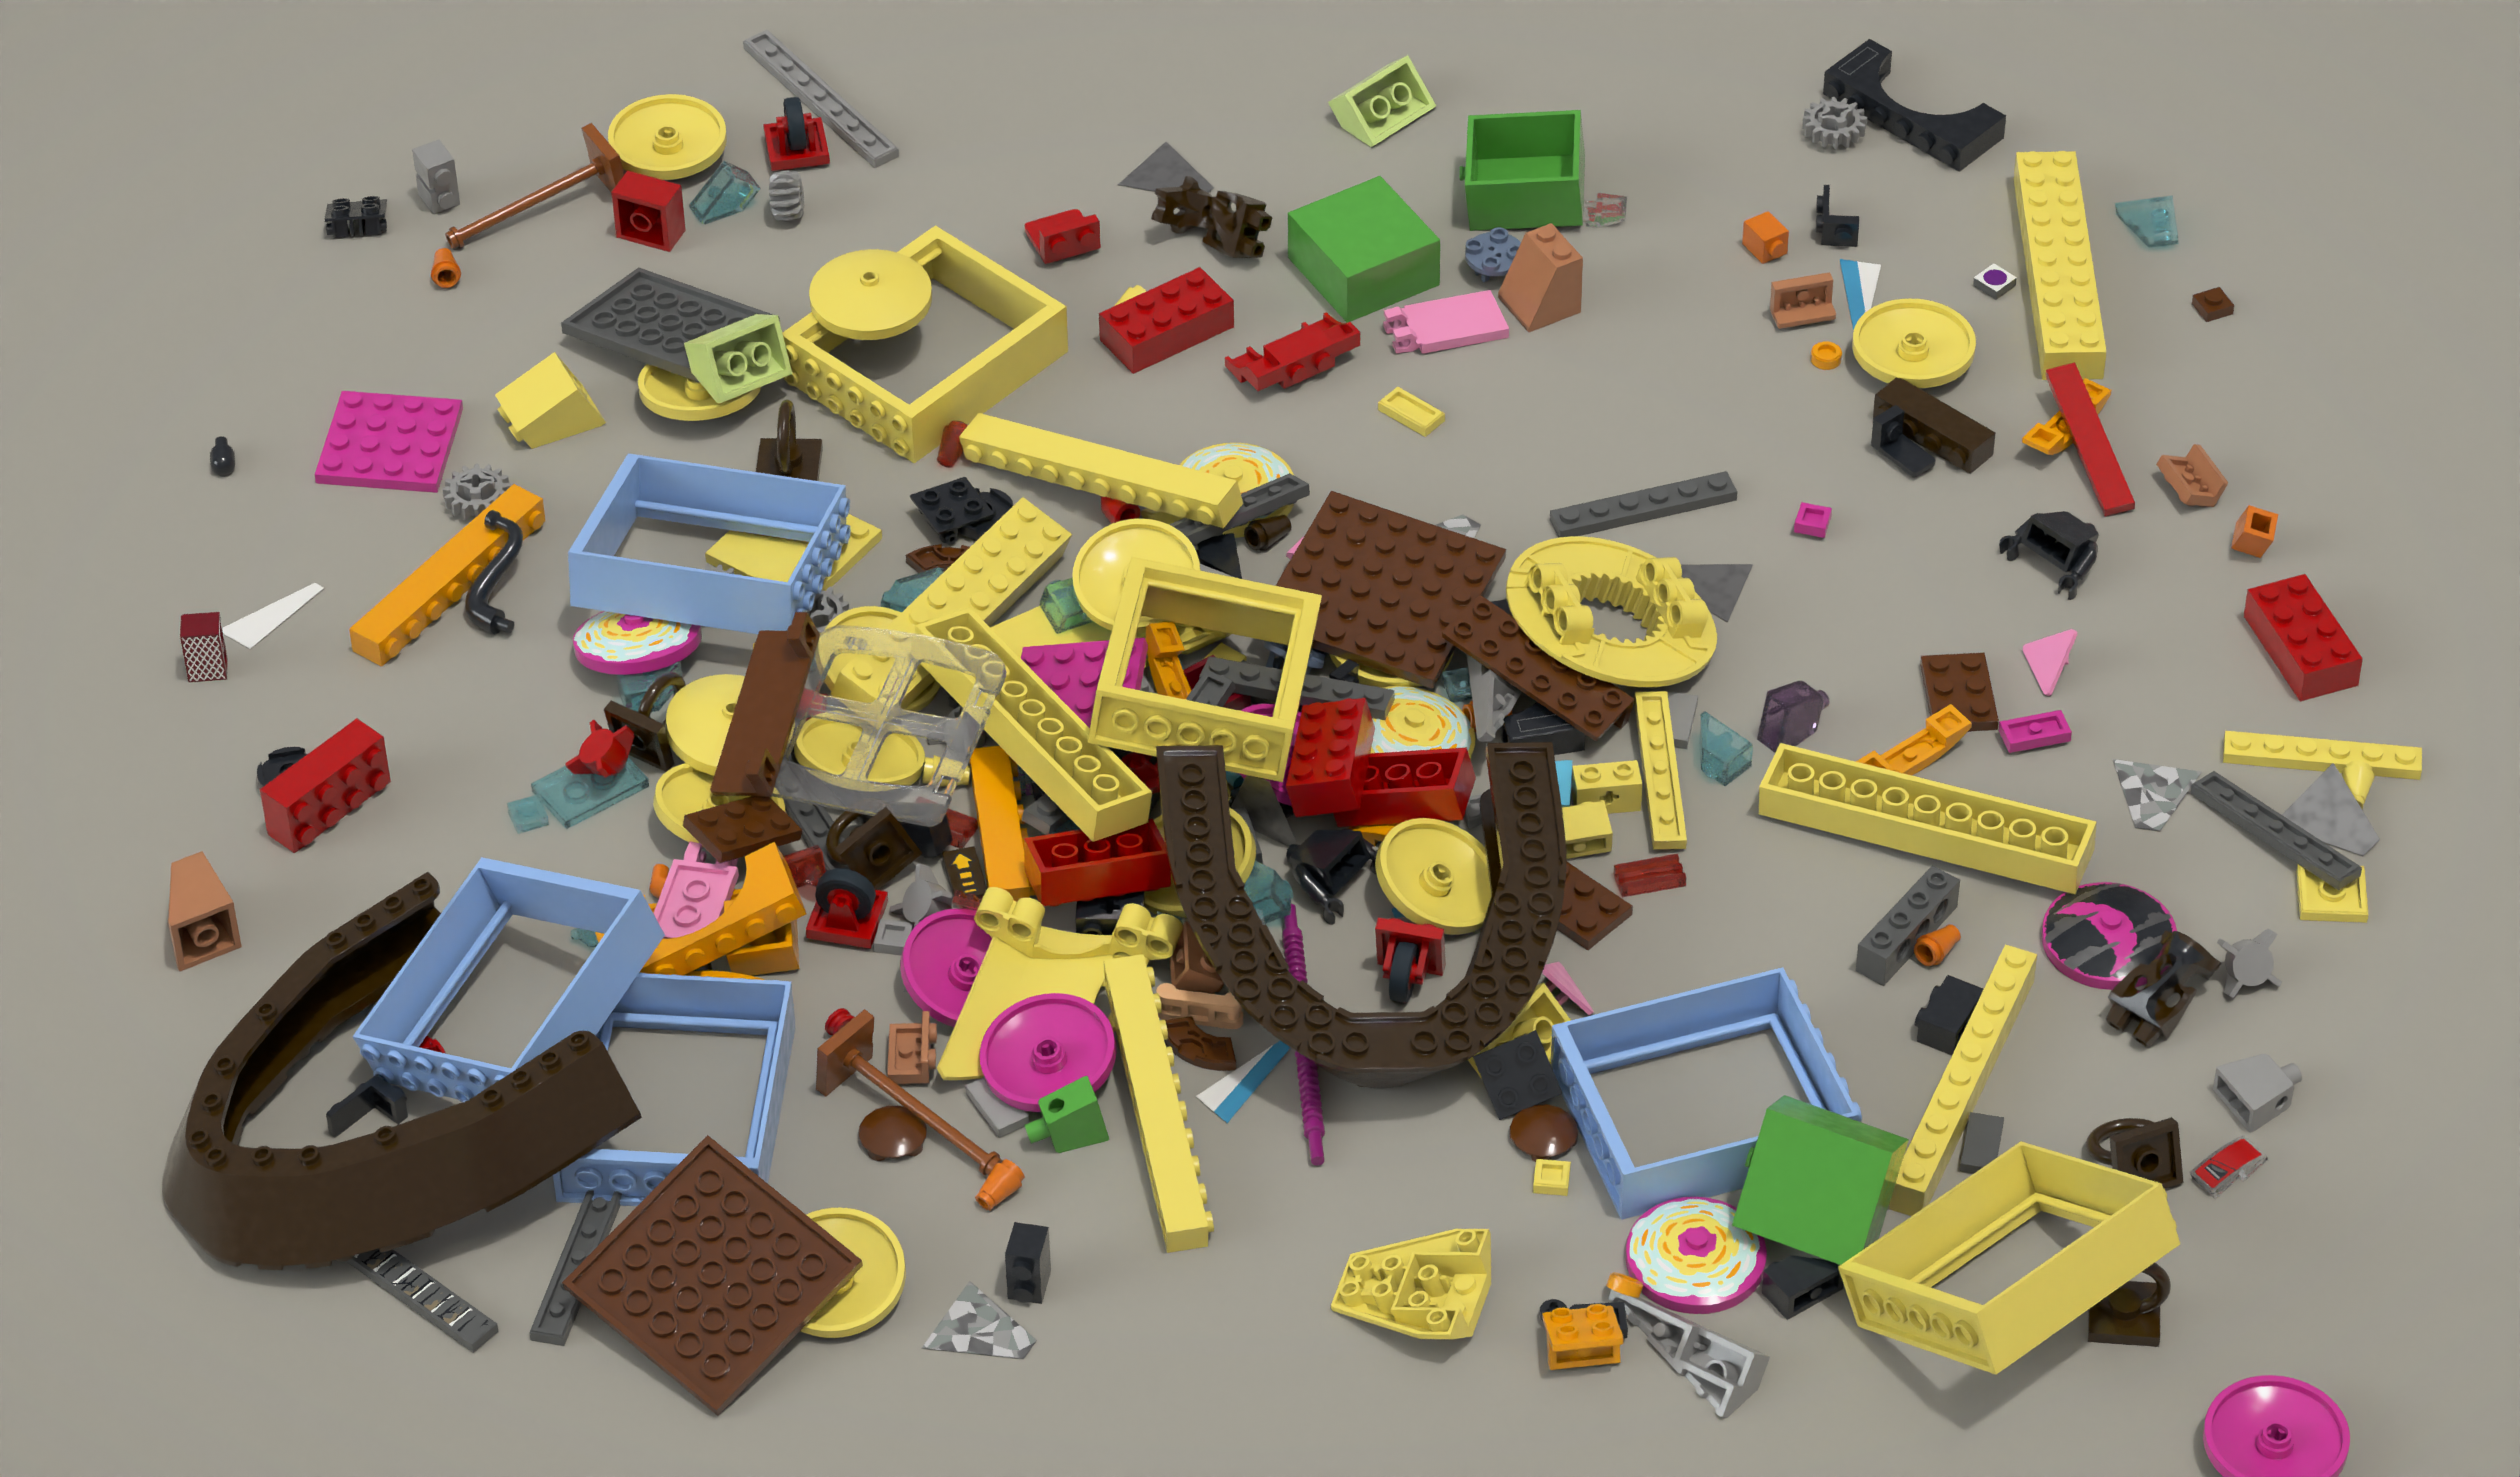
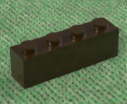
M1896 377L1875 394L1873 418L1897 405L1904 410L1903 435L1967 473L1971 474L1993 456L1996 432L1904 379Z

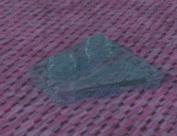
M2173 196L2115 203L2116 215L2149 248L2179 244Z

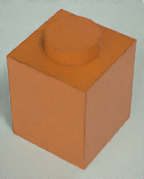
M1769 211L1744 221L1742 244L1762 264L1787 254L1789 230Z
M2248 505L2236 522L2231 549L2261 558L2274 541L2279 514Z

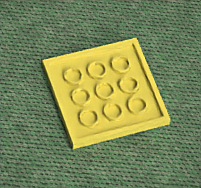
M848 514L846 525H850L851 528L849 542L843 544L840 558L834 561L830 577H825L823 591H826L830 586L832 587L882 540L881 529ZM729 530L705 553L706 562L715 567L719 564L722 565L723 571L734 568V574L736 575L741 574L742 576L788 582L809 542Z

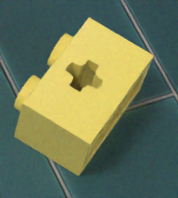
M1638 761L1572 766L1571 794L1574 806L1588 801H1604L1608 814L1641 811L1642 780Z

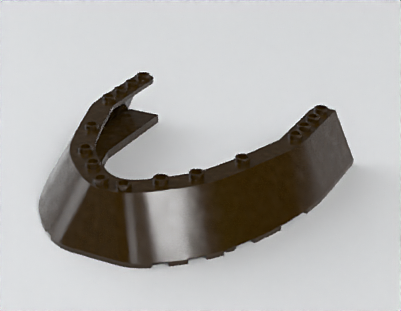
M1552 742L1487 743L1485 753L1490 789L1481 795L1479 807L1491 899L1477 946L1465 977L1446 994V998L1436 1007L1432 1006L1422 1012L1352 1013L1341 1007L1336 1009L1324 1001L1322 994L1314 990L1303 980L1299 982L1288 971L1289 966L1267 925H1263L1251 899L1244 890L1245 884L1235 868L1223 745L1156 746L1167 857L1182 908L1204 953L1241 1007L1277 1039L1324 1070L1347 1082L1356 1084L1359 1087L1393 1088L1454 1067L1470 1059L1498 1038L1525 1008L1537 986L1554 943L1562 910L1566 881V839Z
M426 872L366 911L358 914L336 930L328 933L327 936L305 951L217 1047L199 1078L170 1146L163 1174L162 1193L172 1216L209 1256L223 1264L234 1267L240 1266L241 1263L257 1265L260 1270H283L284 1266L305 1264L307 1269L332 1266L333 1260L344 1262L352 1259L357 1254L375 1249H380V1252L383 1253L431 1237L435 1229L451 1224L482 1209L489 1212L524 1194L641 1119V1113L603 1042L590 1031H577L470 1100L393 1127L382 1126L374 1133L321 1147L308 1145L302 1149L270 1148L268 1146L249 1148L238 1145L244 1131L242 1124L246 1116L253 1115L288 1078L286 1072L297 1061L304 1059L309 1054L310 1047L316 1041L322 1042L335 1027L381 998L441 913L434 906V900L440 894V886L438 881L429 872Z

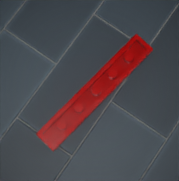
M2076 363L2047 369L2046 379L2104 516L2135 509V501Z

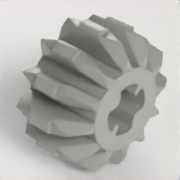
M790 170L773 173L769 179V196L773 217L776 220L783 221L800 219L804 214L805 207L804 188L800 174L797 171L790 172Z

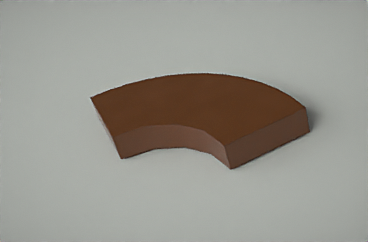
M942 544L926 546L906 554V563L922 577L928 579L944 573L970 547L961 545V548H942Z
M1193 1017L1165 1020L1168 1040H1164L1167 1047H1172L1173 1053L1192 1065L1209 1070H1236V1059L1231 1037H1216L1205 1033L1196 1026Z

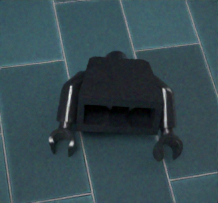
M2061 511L2031 515L2015 531V536L2008 535L2000 539V554L2007 551V560L2013 561L2019 556L2018 545L2022 543L2064 572L2070 571L2071 575H2065L2060 578L2058 594L2064 588H2070L2068 600H2072L2077 595L2078 580L2084 579L2096 561L2098 553L2096 541L2099 534L2093 524L2084 523L2071 513Z
M1319 829L1314 831L1301 845L1291 844L1287 849L1286 857L1288 862L1292 863L1295 880L1316 904L1321 903L1324 907V920L1329 924H1335V915L1332 911H1336L1343 917L1344 904L1337 898H1329L1328 895H1335L1369 859L1372 860L1371 871L1376 874L1375 860L1378 850L1372 849L1374 845L1364 839L1360 831H1353L1351 829Z

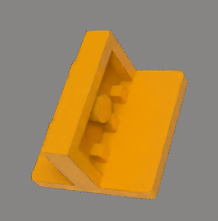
M1593 1304L1587 1308L1572 1310L1569 1308H1557L1552 1312L1543 1313V1323L1547 1332L1548 1365L1550 1370L1621 1363L1620 1345L1623 1344V1335L1612 1306Z

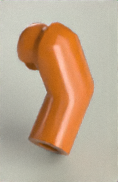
M656 864L653 867L650 882V892L658 899L669 873V868L664 864Z

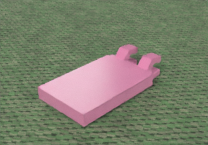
M1491 290L1406 305L1404 308L1398 306L1384 310L1386 321L1383 322V327L1387 334L1393 333L1395 341L1392 342V346L1396 353L1412 352L1419 348L1421 353L1424 354L1509 338V327Z
M689 842L684 859L673 860L653 913L665 934L663 939L676 938L698 931L724 913V901L731 899L739 877L738 868L736 867L738 858L719 863L717 860L715 864L705 863L707 855L705 851H702V845L696 842Z

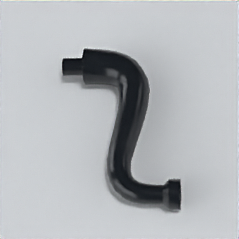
M491 510L485 517V527L491 530L499 528L506 531L509 535L508 540L500 552L472 583L466 595L465 607L469 619L475 625L495 635L501 630L511 633L514 629V621L506 619L504 611L489 606L488 599L498 581L519 554L523 543V533L517 523L501 517V513Z

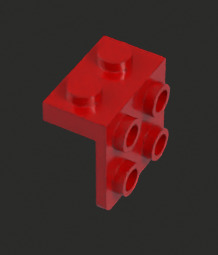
M1072 209L1033 220L1024 225L1027 236L1045 264L1101 248L1100 221L1096 214L1084 217L1080 210Z

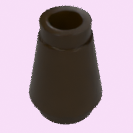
M1286 515L1251 521L1244 530L1246 543L1253 550H1265L1291 531V522Z

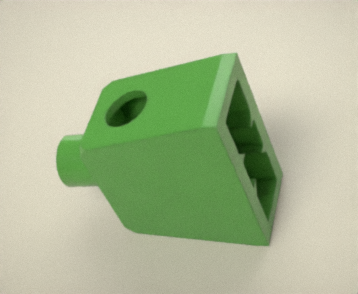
M1088 1076L1082 1077L1040 1098L1038 1104L1043 1118L1024 1124L1031 1144L1050 1137L1054 1149L1058 1153L1110 1140L1098 1100Z

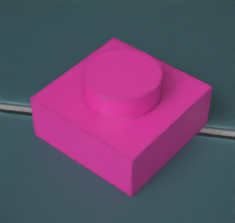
M1801 502L1794 524V532L1825 538L1832 517V508Z

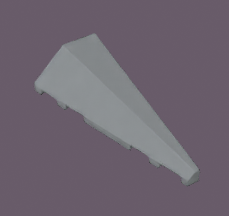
M1467 655L1477 739L1480 742H1491L1496 737V731L1505 722L1503 719L1511 712L1522 691Z
M1611 1290L1608 1299L1611 1302H1624L1625 1311L1628 1315L1627 1319L1645 1333L1647 1340L1679 1374L1684 1375L1696 1388L1695 1391L1709 1401L1719 1416L1728 1418L1758 1390L1770 1356L1642 1298L1627 1296Z

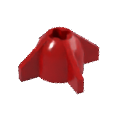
M595 720L589 722L591 735L582 743L579 755L566 762L565 765L573 774H597L605 778L615 776L626 765L634 739V732L625 725L613 733L609 729H602Z

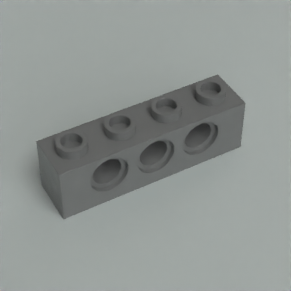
M1932 865L1858 944L1856 972L1884 986L1914 954V946L1917 939L1922 935L1936 931L1958 907L1960 880Z

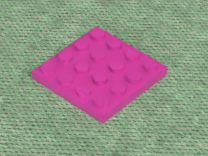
M341 391L314 474L316 484L438 493L462 415V400Z
M1144 637L1135 638L1123 683L1125 688L1141 689L1148 644ZM1109 640L1023 647L1021 659L1090 728L1096 690Z

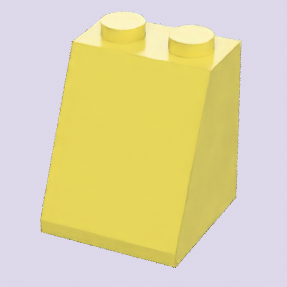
M555 352L495 394L501 404L497 410L507 423H512L508 427L518 442L524 439L531 449L600 427L606 423L583 384Z

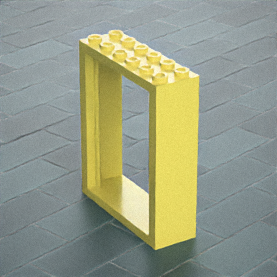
M936 225L897 253L908 256L918 262L925 269L930 280L935 279L1014 330L914 402L907 404L830 355L828 352L848 338L827 330L816 320L812 312L782 332L793 373L784 377V380L914 464L970 424L978 413H985L1068 352L1067 306Z
M1131 557L1096 690L1087 743L1156 756V746L1223 745L1225 771L1283 782L1322 595ZM1146 616L1288 645L1273 716L1268 717L1123 687L1140 617Z
M2021 1141L1844 1262L1838 1269L1858 1327L1997 1375L2179 1246L2180 1240L2176 1231V1222L2171 1215L2167 1202V1193L2162 1183ZM2040 1211L2094 1227L1984 1305L1931 1288Z

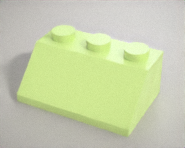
M1408 55L1389 63L1328 101L1341 127L1370 147L1436 107Z
M755 314L684 343L692 374L717 403H723L793 374L778 315Z

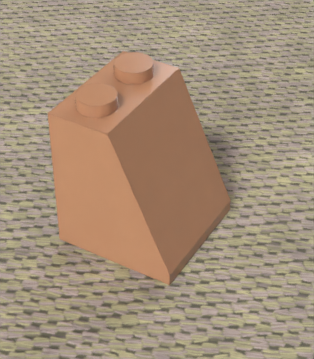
M1552 223L1526 232L1498 292V298L1528 332L1581 313L1583 257Z
M203 851L171 863L168 923L179 971L242 947L234 902Z

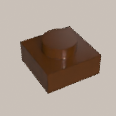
M2220 287L2193 295L2192 305L2206 322L2232 315L2234 312V304Z

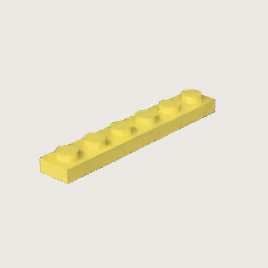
M1667 691L1635 692L1634 705L1653 850L1686 849L1687 836Z
M2225 731L2223 763L2323 772L2334 763L2339 773H2342V770L2346 768L2349 762L2363 761L2372 767V772L2375 776L2416 780L2421 778L2422 747Z

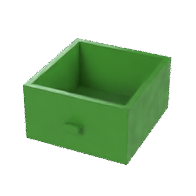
M1581 110L1468 115L1466 167L1460 166V181L1465 180L1470 231L1492 230L1497 227L1504 229L1538 228L1550 223L1555 227L1583 225L1585 149Z
M1381 176L1288 212L1289 260L1347 323L1440 285V239Z
M1784 1095L1766 1109L1755 1148L1751 1147L1745 1163L1749 1170L1732 1226L1842 1265L1879 1239L1909 1139Z

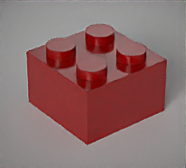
M627 170L611 192L616 238L670 252L686 231L681 185Z

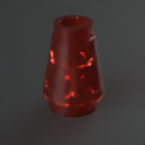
M951 421L949 425L943 428L937 457L940 465L951 468L962 455L963 448L959 436L968 426L964 422Z

